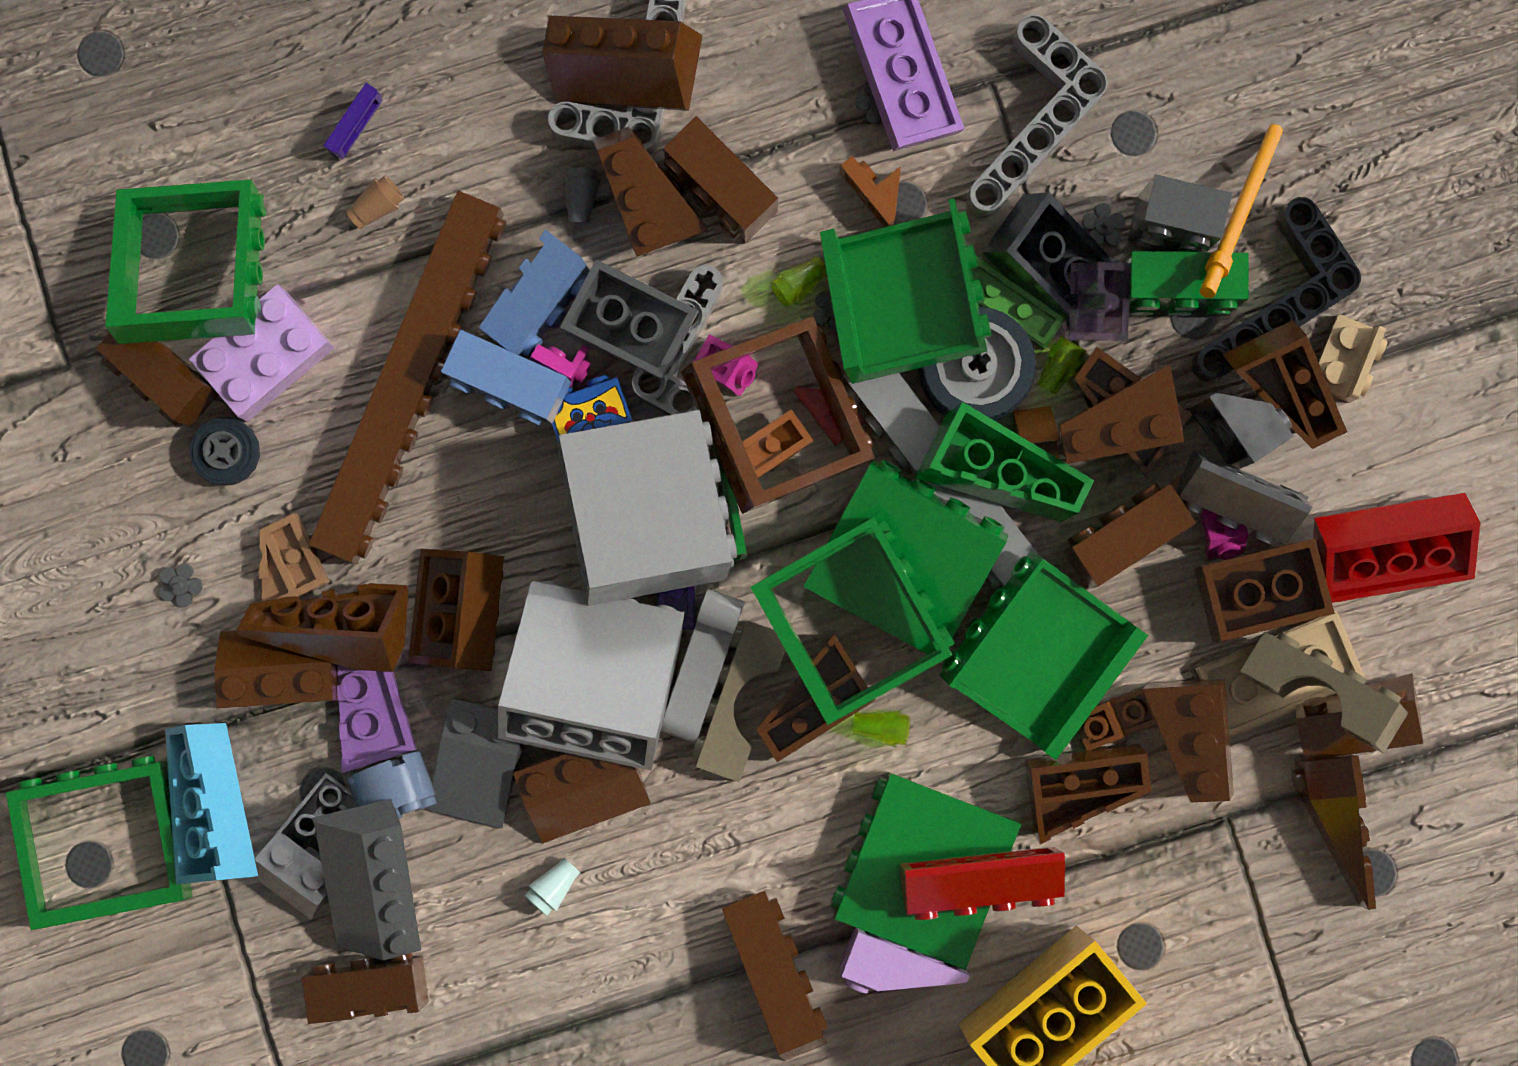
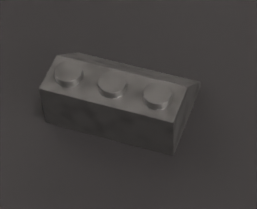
M1215 393L1189 409L1225 463L1238 469L1257 462L1294 437L1289 430L1292 427V423L1286 413L1281 408L1275 409L1271 403Z
M1193 450L1175 490L1178 496L1183 499L1182 502L1187 509L1202 514L1205 508L1218 514L1216 519L1218 522L1234 529H1238L1240 524L1254 529L1252 536L1272 545L1276 539L1287 543L1312 509V506L1301 495L1196 450Z

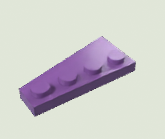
M337 665V700L339 701L340 713L339 738L342 750L341 773L417 750L394 672L354 670Z

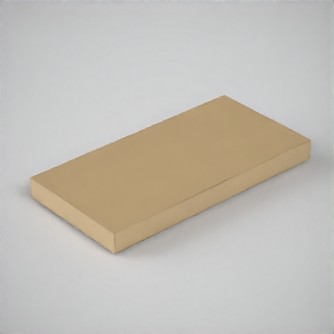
M1334 610L1335 614L1315 618L1281 632L1300 644L1298 649L1310 655L1312 650H1315L1333 661L1331 667L1343 673L1346 668H1349L1365 677L1337 610ZM1258 642L1193 668L1198 680L1225 679L1230 738L1296 711V705L1303 703L1309 698L1326 697L1337 693L1323 686H1305L1291 692L1285 698H1281L1250 681L1241 672V669Z

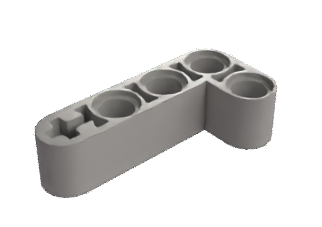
M710 265L696 267L690 273L676 298L699 311L697 314L698 319L690 327L679 348V353L672 361L664 379H660L659 389L652 394L642 392L639 388L640 381L644 376L650 374L636 369L632 378V387L637 397L668 416L681 413L676 411L672 405L674 398L678 394L686 393L690 395L686 383L678 379L676 375L723 292L722 276L715 267ZM708 277H711L715 289L707 288L704 291L701 303L705 304L706 307L703 308L696 300H693L696 299L700 291L697 281L699 279L705 281ZM695 404L687 412L697 411Z
M707 589L693 635L663 718L660 732L696 744L745 601Z

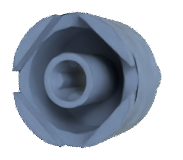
M417 751L403 755V760L400 761L398 759L388 760L347 778L346 780L356 807L392 799L400 819L404 814L416 812L437 804L434 797L436 793L421 752Z

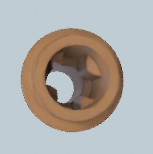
M384 175L379 180L374 178L346 213L350 220L359 229H362L365 225H369L399 209V203L404 200V196L394 182Z

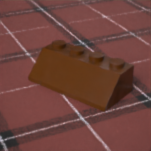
M549 15L542 54L555 100L559 103L573 102L589 105L689 111L703 35L681 21Z

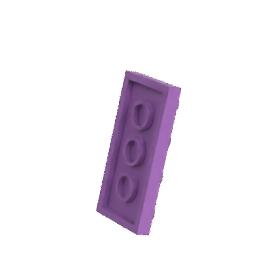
M860 0L848 3L842 10L893 152L956 135L963 131L965 128L919 1Z

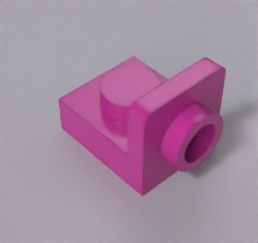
M709 334L694 361L733 346ZM746 356L711 371L717 383L725 386L734 394L741 396L745 388L749 387L753 382L758 363L750 356Z
M539 344L530 357V361L566 376L571 381L569 388L573 386L576 380L582 383L592 365V362L588 361L590 348L585 345L581 346L572 362L568 360L567 355L561 350L551 346L545 348Z
M1204 508L1203 513L1199 514L1207 540L1205 550L1207 559L1220 558L1227 560L1244 553L1248 538L1246 526L1240 524L1238 529L1231 528L1216 520L1218 514Z

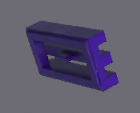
M368 83L364 84L323 145L331 155L340 161L345 158L383 101L377 89Z

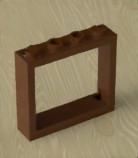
M813 316L694 361L681 371L696 409L700 410L702 422L708 421L710 424L712 446L742 514L862 466L875 458L872 452V440L868 433L863 431L857 418L858 410L856 403L851 396L847 395L842 383L841 369L838 363L832 360L826 346L827 338L821 326L817 325ZM798 337L849 456L763 491L711 370Z

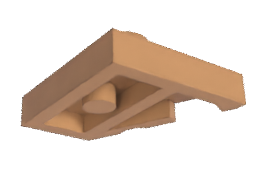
M293 513L260 529L259 549L262 552V559L259 563V579H262L261 602L292 596L299 598L330 583L314 547L309 545L310 538L298 513Z

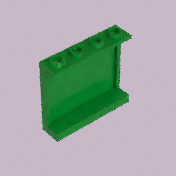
M954 198L949 199L951 211L840 239L834 228L820 232L843 368L851 384L988 352L985 338L992 336L987 313L980 314L978 303L985 301L980 279L973 280L971 268L978 267L973 244L966 246L964 236L971 233L966 210L959 212Z
M872 460L827 543L875 517L878 524L886 521L897 540L890 544L897 558L903 555L906 556L916 576L910 578L916 592L918 593L924 589L936 609L929 613L936 627L944 623L950 636L953 638L1007 543L1008 533L1003 531L1005 527L995 519L988 516L980 519L969 513L970 507L962 501L952 497L947 501L934 494L936 489L927 482L915 479L912 482L901 476V469L885 460H881L880 463ZM871 534L815 564L803 587L926 654L936 650Z
M1031 550L1027 556L1021 557L1012 569V577L1006 585L996 590L991 596L988 603L989 608L981 619L975 620L969 626L965 634L966 639L958 650L951 652L952 656L944 660L942 672L939 676L950 687L956 688L1035 743L1050 757L1057 760L1149 635Z
M888 771L886 779L878 778L871 798L877 800L872 815L865 813L857 834L863 837L858 851L851 849L843 871L849 873L844 888L837 886L830 903V908L835 909L833 916L835 920L966 970L990 905L977 907L976 914L954 916L953 910L938 911V918L915 920L914 914L907 915L904 909L899 864L1010 852L1021 823Z

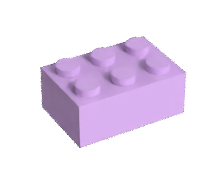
M278 284L259 299L261 313H257L254 335L214 337L189 358L233 412L247 422L335 348L289 293Z

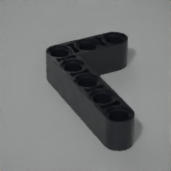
M1307 197L1294 198L1277 215L1279 230L1311 279L1198 351L1192 360V370L1198 379L1212 382L1232 371L1233 367L1223 354L1237 348L1236 336L1238 333H1244L1253 340L1273 330L1268 324L1269 313L1279 314L1284 324L1294 320L1300 327L1358 289L1361 283V273L1318 206ZM1291 209H1298L1304 213L1306 218L1305 225L1299 226L1291 221ZM1313 240H1318L1325 245V258L1317 257L1312 253L1311 242ZM1333 272L1342 273L1346 277L1347 287L1345 290L1334 286L1332 282ZM1302 292H1307L1314 297L1316 301L1314 310H1307L1301 305L1300 295ZM1205 354H1214L1219 358L1220 369L1218 372H1211L1205 368L1203 363Z

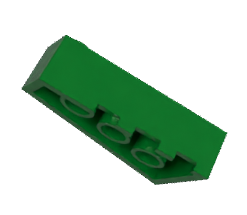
M961 402L947 412L914 477L1058 522H1063L1080 512L1094 482L1092 478L964 402Z

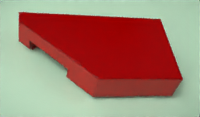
M800 386L794 388L793 392L833 445L836 447L843 440L821 390ZM858 413L857 418L862 427L866 422Z

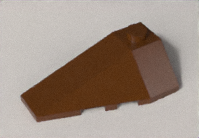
M369 583L357 585V592L336 595L335 589L322 591L321 598L301 601L297 596L251 603L237 628V633L241 637L354 670L393 672L405 646L408 588L407 585Z
M1346 755L1306 762L1305 759L1295 760L1296 770H1292V782L1295 792H1301V798L1358 905L1368 910L1376 909L1372 864L1369 856L1363 855V847L1367 846L1370 837L1369 829L1365 826L1362 817L1359 815V809L1367 807L1359 756Z

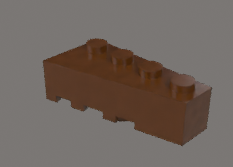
M764 890L723 907L722 911L778 1055L784 1061H787L828 1044L823 1033L824 1030L828 1029L822 1010L820 1006L813 1008L808 996L814 990L806 970L799 972L793 959L799 956L791 933L784 936L779 921L784 920L785 917L777 898L775 897L770 900Z

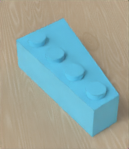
M226 723L182 725L165 729L176 885L258 876Z

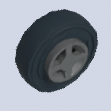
M230 417L214 418L202 424L193 435L190 444V459L196 472L206 481L221 486L236 485L247 479L256 469L260 458L259 441L254 431L244 422Z

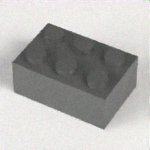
M1155 174L1137 196L1127 240L1136 242L1135 247L1144 251L1158 252V248L1173 252H1208L1222 239L1232 192Z

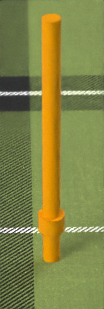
M1277 124L1269 125L1218 248L1210 254L1205 266L1207 274L1200 288V294L1205 298H1213L1215 296L1221 279L1228 275L1232 266L1233 259L1231 255L1283 133L1282 127Z

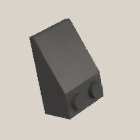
M596 259L560 328L568 337L606 356L663 380L699 311Z
M451 698L432 783L436 793L434 797L437 804L428 807L427 810L503 828L515 781L513 773L518 769L524 744L498 739V708L460 698Z

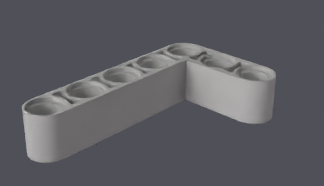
M649 0L646 20L667 19L683 23L688 0ZM560 102L551 108L548 114V123L554 137L558 141L596 149L593 140L599 138L594 134V129L599 123H611L614 126L613 132L626 127H630L633 132L645 129L652 134L650 141L644 144L652 155L659 145L666 109L628 107L627 113L573 102ZM572 115L577 119V122L572 129L561 130L557 127L560 117Z
M1032 14L1021 19L1015 31L1013 43L1017 52L1060 91L972 185L967 196V205L972 214L977 217L986 218L995 214L1096 106L1107 89L1108 80L1103 70L1041 15ZM1026 29H1035L1040 33L1042 40L1038 43H1030L1025 40L1022 32ZM1055 54L1064 55L1069 60V67L1065 69L1055 67L1051 62V56ZM1084 79L1093 81L1097 86V93L1085 94L1080 89L1079 82ZM1065 107L1070 111L1072 120L1069 122L1058 121L1054 117L1053 109ZM1033 134L1042 136L1046 141V148L1042 150L1031 148L1027 137ZM1005 162H1014L1019 166L1021 175L1016 178H1009L1002 172L1001 165ZM982 189L991 191L995 196V203L989 206L980 204L976 199V192Z

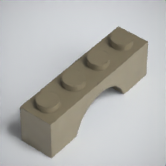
M748 620L745 627L737 625L730 647L736 649L732 664L727 662L723 664L717 684L724 686L719 700L711 698L704 720L711 722L707 736H698L692 753V757L698 759L697 768L737 782L741 780L752 744L742 735L737 727L734 716L736 697L740 689L755 676L778 672L785 653V648L774 629Z
M1264 631L1242 667L1241 672L1250 681L1281 698H1285L1291 692L1305 686H1323L1337 693L1342 706L1341 727L1350 736L1384 754L1408 714L1399 703L1401 697L1382 686L1379 687L1378 691L1366 686L1367 679L1349 668H1346L1343 673L1331 667L1333 661L1315 650H1312L1310 655L1298 649L1300 644L1283 633L1279 632L1278 636L1274 637Z

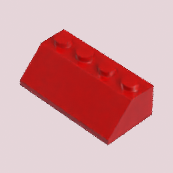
M1466 493L1314 518L1313 538L1316 540L1331 602L1335 603L1475 579L1481 523Z
M1056 847L899 864L904 909L907 915L914 914L915 920L938 918V911L953 910L954 916L976 914L977 907L992 905L993 911L1016 909V902L1031 901L1032 907L1050 906L1055 904V898L1065 897V853Z

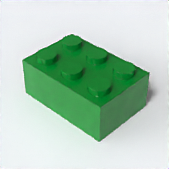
M1131 251L1120 264V309H1130V314L1136 316L1153 315L1154 310L1157 309L1169 310L1170 316L1192 315V310H1207V316H1229L1230 311L1237 310V307L1249 299V253H1232L1233 263L1228 275L1221 279L1215 296L1213 298H1205L1200 294V288L1207 274L1205 266L1212 252Z

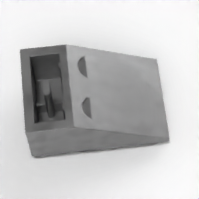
M325 773L255 858L258 876L254 878L311 920L328 900L313 818L355 808L356 804L351 791Z

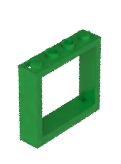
M252 179L116 190L105 327L118 344L255 334L257 313H261V304L257 296V285H261L263 282V270L259 262V251H263L265 247L261 217L266 216L267 210L264 207V194L258 192ZM238 207L233 307L136 314L143 214Z
M875 517L750 587L827 725L951 657L952 653L949 647L955 644L944 623L936 627L929 615L930 612L936 609L925 590L916 592L910 581V578L916 576L906 556L903 555L897 558L890 544L897 540L886 521L878 524ZM871 534L936 650L837 705L772 589Z
M153 755L131 760L132 768L118 770L117 763L93 767L94 775L80 778L79 770L55 775L56 783L42 785L41 778L17 782L19 790L6 792L31 931L183 901L193 897L190 883L176 885L167 761L156 763L155 756ZM149 776L169 886L46 910L27 800Z

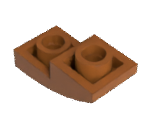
M1143 687L1105 701L1094 708L1078 730L1086 751L1122 739L1128 734L1157 724L1142 690Z

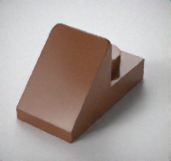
M851 156L840 165L839 173L883 227L894 224L901 167L897 168L876 185L874 180L877 177L870 166L863 160L858 163Z
M1051 406L1012 411L1015 433L1059 459L1057 442L1060 441V436Z
M791 409L742 441L757 477L760 478L767 472L777 469L812 443L813 439Z

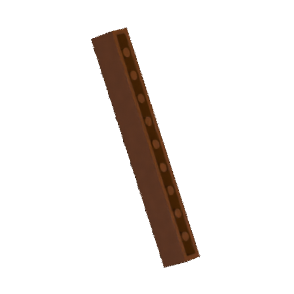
M459 190L457 191L310 540V546L358 564L360 557L366 559L374 541V538L370 537V533L375 522L380 524L386 514L389 503L384 500L389 488H395L402 476L403 467L399 466L404 452L410 453L415 445L418 431H415L414 428L419 416L425 417L430 409L433 396L429 395L434 381L440 382L444 375L441 373V370L446 360L443 359L448 347L453 346L460 329L462 330V326L458 323L463 311L469 312L476 299L477 291L473 287L478 276L484 277L490 266L492 256L488 252L493 240L499 242L505 230L506 220L502 219L504 213L500 207Z

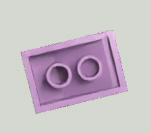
M856 927L853 929L839 966L841 977L846 981L845 985L863 993H868L869 988L876 991L962 984L967 983L970 976L964 969Z

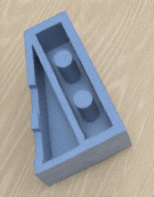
M546 229L539 238L544 245L532 262L528 259L523 261L519 267L523 272L522 276L510 290L508 288L504 289L479 327L503 349L523 358L526 356L530 358L537 345H542L543 340L541 337L549 327L555 328L563 320L567 313L565 307L573 297L576 298L590 271L577 253Z
M461 329L441 370V373L450 379L449 386L466 394H470L471 390L485 395L483 401L504 410L506 405L520 410L518 417L538 426L542 420L553 423L571 384V381L566 376Z

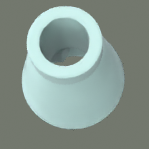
M562 858L557 865L528 885L530 890L524 897L545 916H548L552 910H558L580 872L565 858Z

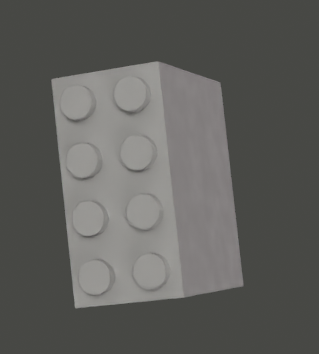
M700 410L559 435L558 459L588 606L723 581L727 579L730 567H734L733 558H737L736 544L733 534L726 535L725 520L729 519L727 502L724 496L718 497L717 483L721 482L717 459L710 460L709 445L713 444L711 428L708 421L702 422Z
M531 581L498 704V739L652 771L680 648L684 612L676 611V609L667 605L651 606L641 604L632 598L588 606L585 589L574 590L565 588L552 581Z

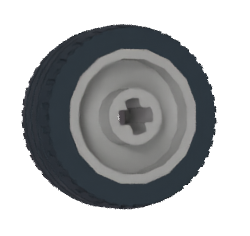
M979 307L980 314L987 313L992 336L985 338L988 352L918 368L919 379L928 400L943 415L946 416L947 412L961 402H964L992 420L997 421L1011 413L1030 391L1036 369L1035 353L1029 336L1016 320L996 309ZM972 361H979L982 364L983 370L980 374L978 369L972 371L969 368Z

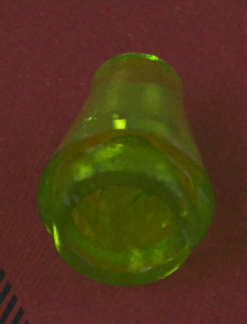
M814 256L806 262L776 273V278L770 282L771 289L783 306L798 305L827 276L826 266L818 256Z
M1060 336L1057 343L1052 342L1042 374L1036 384L1057 395L1060 388L1085 362L1083 357L1087 351Z
M901 710L855 713L853 735L862 736L897 748V745H907L910 715L901 714Z

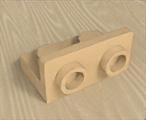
M1337 314L1334 317L1318 357V363L1332 396L1350 403L1357 400L1360 395L1364 397L1367 394L1373 380V375L1369 374L1374 360L1379 361L1387 346V340L1383 339L1386 328L1382 326L1373 328L1341 314Z

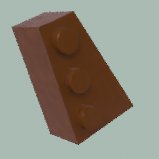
M630 127L593 140L636 257L708 230L701 216L683 196L674 182L671 181Z
M109 332L95 348L104 356L101 363L118 377L123 373L132 382L129 387L145 401L151 399L160 407L158 412L174 426L182 423L192 427L219 396L207 380L162 341L118 344Z
M1098 347L1092 350L1073 377L1092 405L1141 379ZM1178 405L1183 428L1192 414ZM1170 445L1129 452L1128 455L1141 473L1147 477Z
M1166 364L1140 380L1133 382L1111 396L1059 423L1066 463L1070 464L1185 442L1171 365Z
M1413 673L1366 685L1376 691L1382 686L1401 697L1399 703L1408 712L1387 749L1424 744L1421 714ZM1337 694L1309 698L1303 703L1296 705V721L1305 762L1378 751L1350 736L1341 727L1342 706Z
M1225 679L1147 683L1142 690L1190 803L1230 801L1234 794Z

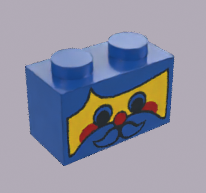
M609 375L599 376L587 382L588 388L574 392L572 387L568 388L552 423L558 443L559 435L633 422L617 377L610 380Z

